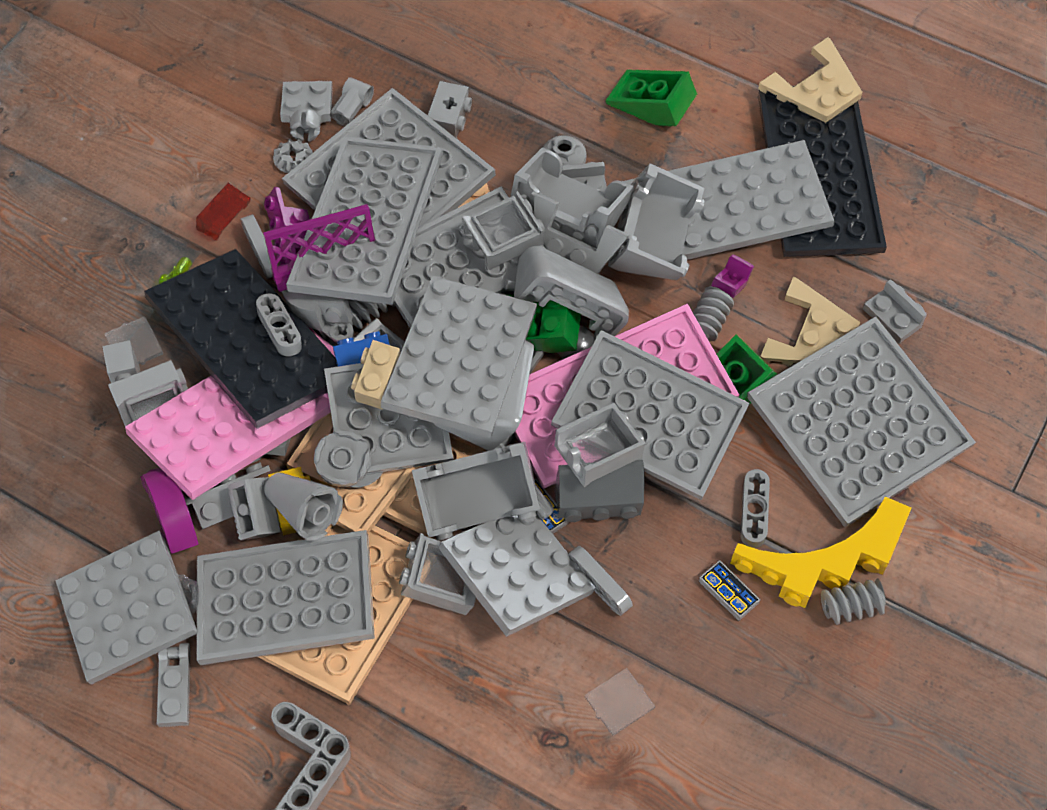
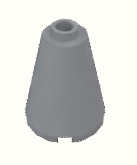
M280 472L272 475L266 481L264 490L266 497L296 532L306 540L316 541L328 534L325 530L329 525L335 526L342 512L343 500L338 495V491L333 487Z

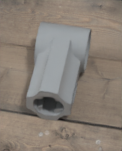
M351 77L348 78L343 86L342 96L331 110V117L340 125L345 126L349 124L362 106H368L373 97L374 87Z

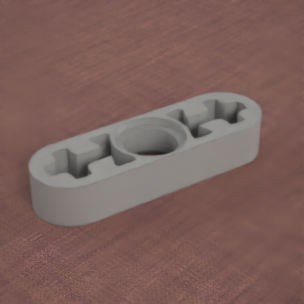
M251 214L240 218L245 235L267 279L272 278L271 264L264 235L254 215Z
M275 294L261 295L256 301L257 314L277 351L284 356L298 354L302 348L301 336L280 298ZM268 306L273 308L274 312L270 313ZM279 321L286 323L280 328L272 326L273 323ZM287 336V339L289 340L290 344H288L287 341H284V337Z
M759 469L749 471L743 482L741 540L746 546L752 548L762 546L768 533L770 479L764 471ZM753 479H757L760 484L758 494H753ZM750 503H758L762 506L763 511L760 514H753L748 510L747 506ZM752 523H757V538H752L750 533Z
M577 546L568 553L570 559L576 562L578 567L596 587L594 591L616 614L621 616L633 606L627 593L583 547Z

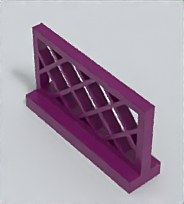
M368 204L263 232L271 271L278 292L288 290L286 284L298 253L299 258L303 257L309 249L317 253L327 254V251L334 242L347 246L354 244L360 235L369 238L370 242L375 241ZM364 215L365 219L358 227L350 223L354 217ZM328 224H339L333 234L324 230ZM345 228L354 231L348 240L339 237ZM310 230L313 233L307 241L298 237L302 231ZM320 235L328 238L322 248L313 244ZM281 237L287 239L281 248L272 245L271 240ZM294 242L302 246L296 255L288 252V249ZM283 256L292 260L290 263L277 266Z

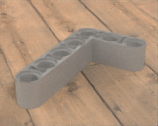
M281 702L273 708L271 715L277 733L312 756L275 810H316L351 758L349 742L342 733L293 703ZM285 715L294 717L288 724L279 723L280 719ZM310 730L319 732L318 736L312 740L304 738V735ZM335 745L344 747V750L338 755L328 753ZM318 770H323L327 773L326 777L320 781L311 779L312 775ZM298 797H309V801L305 806L297 807L294 805V801Z

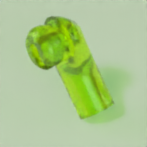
M181 257L169 275L162 274L160 276L159 284L188 271L192 266L191 260L187 257Z

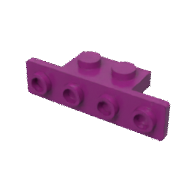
M274 187L270 194L266 196L264 208L268 214L270 230L310 220L308 210L284 207L279 187ZM307 230L302 231L298 237L304 240ZM283 237L274 239V246L281 248L287 239ZM294 242L288 249V252L296 255L301 245ZM283 256L279 261V266L290 263L292 260Z

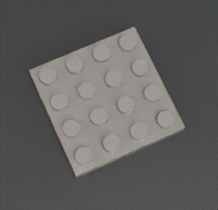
M358 363L324 369L334 431H352L360 435L368 444L371 453V465L366 475L453 460L448 431L435 426L433 422L386 409H379L355 400L354 390L351 389L355 374H361L364 364Z
M537 514L534 517L520 520L519 515L488 521L442 541L439 546V550L506 637L591 595L596 589L576 562L570 559L568 552Z
M160 531L55 580L86 681L91 685L198 633L164 534Z

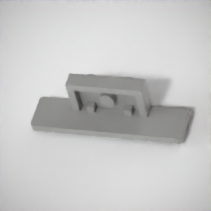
M261 462L245 468L246 474L236 477L234 473L220 482L219 485L212 487L194 500L190 497L185 498L186 505L192 503L202 529L233 517L235 512L232 511L231 496L228 494L230 491L227 489L229 484L254 478L271 471L269 465L262 467Z

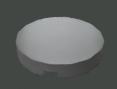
M337 430L319 441L315 449L314 463L318 474L325 482L333 486L348 487L357 484L366 476L371 465V453L368 444L360 435L349 430Z

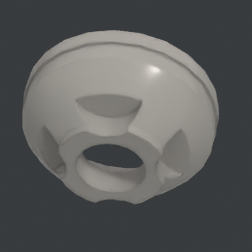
M566 135L556 136L548 140L543 147L556 153L561 158L563 165L586 163L585 147L574 137ZM565 143L572 148L567 152H563L557 147Z

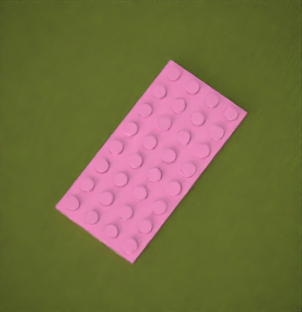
M688 304L614 336L739 397L735 386ZM591 347L529 375L522 419L514 434L519 443H526L530 464L543 489L556 483L559 465H568L554 446L556 429L558 428L552 426L551 422ZM582 440L572 444L573 447L579 449L581 459L585 464L596 463L611 456Z
M309 328L334 355L333 347L312 328ZM209 376L125 426L126 434L194 500L323 418L331 410L328 393L256 429L214 378Z

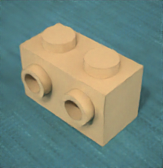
M375 340L372 341L370 348L365 347L361 358V364H364L361 374H355L351 386L357 402L382 409L381 400L400 356V348Z

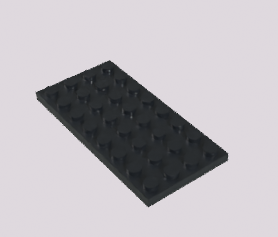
M759 90L758 101L766 149L805 140L834 219L832 227L781 238L783 257L885 253L887 245L859 102H855L825 123L799 110L798 105L789 101L784 103L777 99V95L769 91L764 93Z
M237 249L144 291L147 301L256 429L328 393L324 369L338 367L335 356L305 323L289 309L283 299ZM275 294L280 298L301 336L302 348L298 354L284 356L277 351L257 314L256 301L261 295ZM268 306L270 313L274 312L273 308ZM279 321L273 323L272 326L280 328L286 323ZM287 336L284 337V341H287L288 344H290L289 340L287 339Z

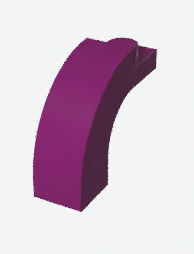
M155 468L140 477L142 485L153 504L170 553L173 554L199 545L180 487L161 468Z

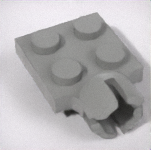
M332 81L283 82L281 122L290 123L291 135L296 140L300 139L303 142L304 133H308V142L316 139L320 133V124L331 121Z

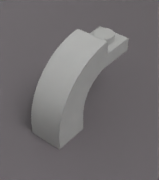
M288 290L282 291L289 309L308 328L322 330L325 323H350L353 318L347 299L289 292Z

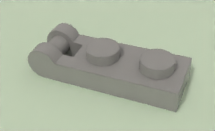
M180 643L179 647H168L158 652V727L189 725L191 658L189 643ZM170 659H180L179 665L170 666Z

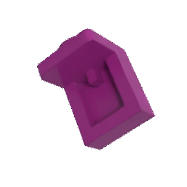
M732 254L725 268L714 277L711 286L719 288L734 298L746 287L754 266Z

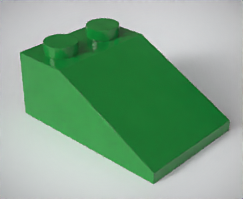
M627 69L605 101L607 105L651 124L677 126L697 96V92L689 71Z
M737 334L716 354L739 394L738 398L749 402V404L751 402L747 398L748 392L778 375Z

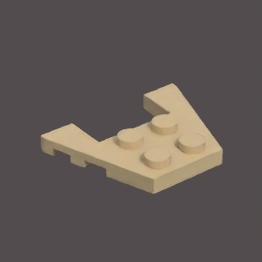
M829 37L812 47L811 52L825 67L795 87H792L775 72L759 83L758 89L764 93L769 91L777 95V99L784 103L789 101L798 105L799 110L825 123L860 100L863 92Z
M793 277L786 293L785 301L810 309L796 345L793 347L768 338L760 357L767 364L770 361L782 362V365L798 363L859 327L860 322L798 278Z

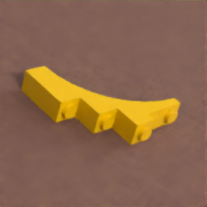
M885 497L874 516L859 531L844 541L828 548L811 552L782 554L762 551L738 543L730 564L743 573H752L761 577L764 582L770 585L782 586L779 597L783 598L789 605L805 608L817 580L823 582L830 589L838 587L842 590V587L848 584L856 564L861 565L868 572L883 575L911 511V507Z

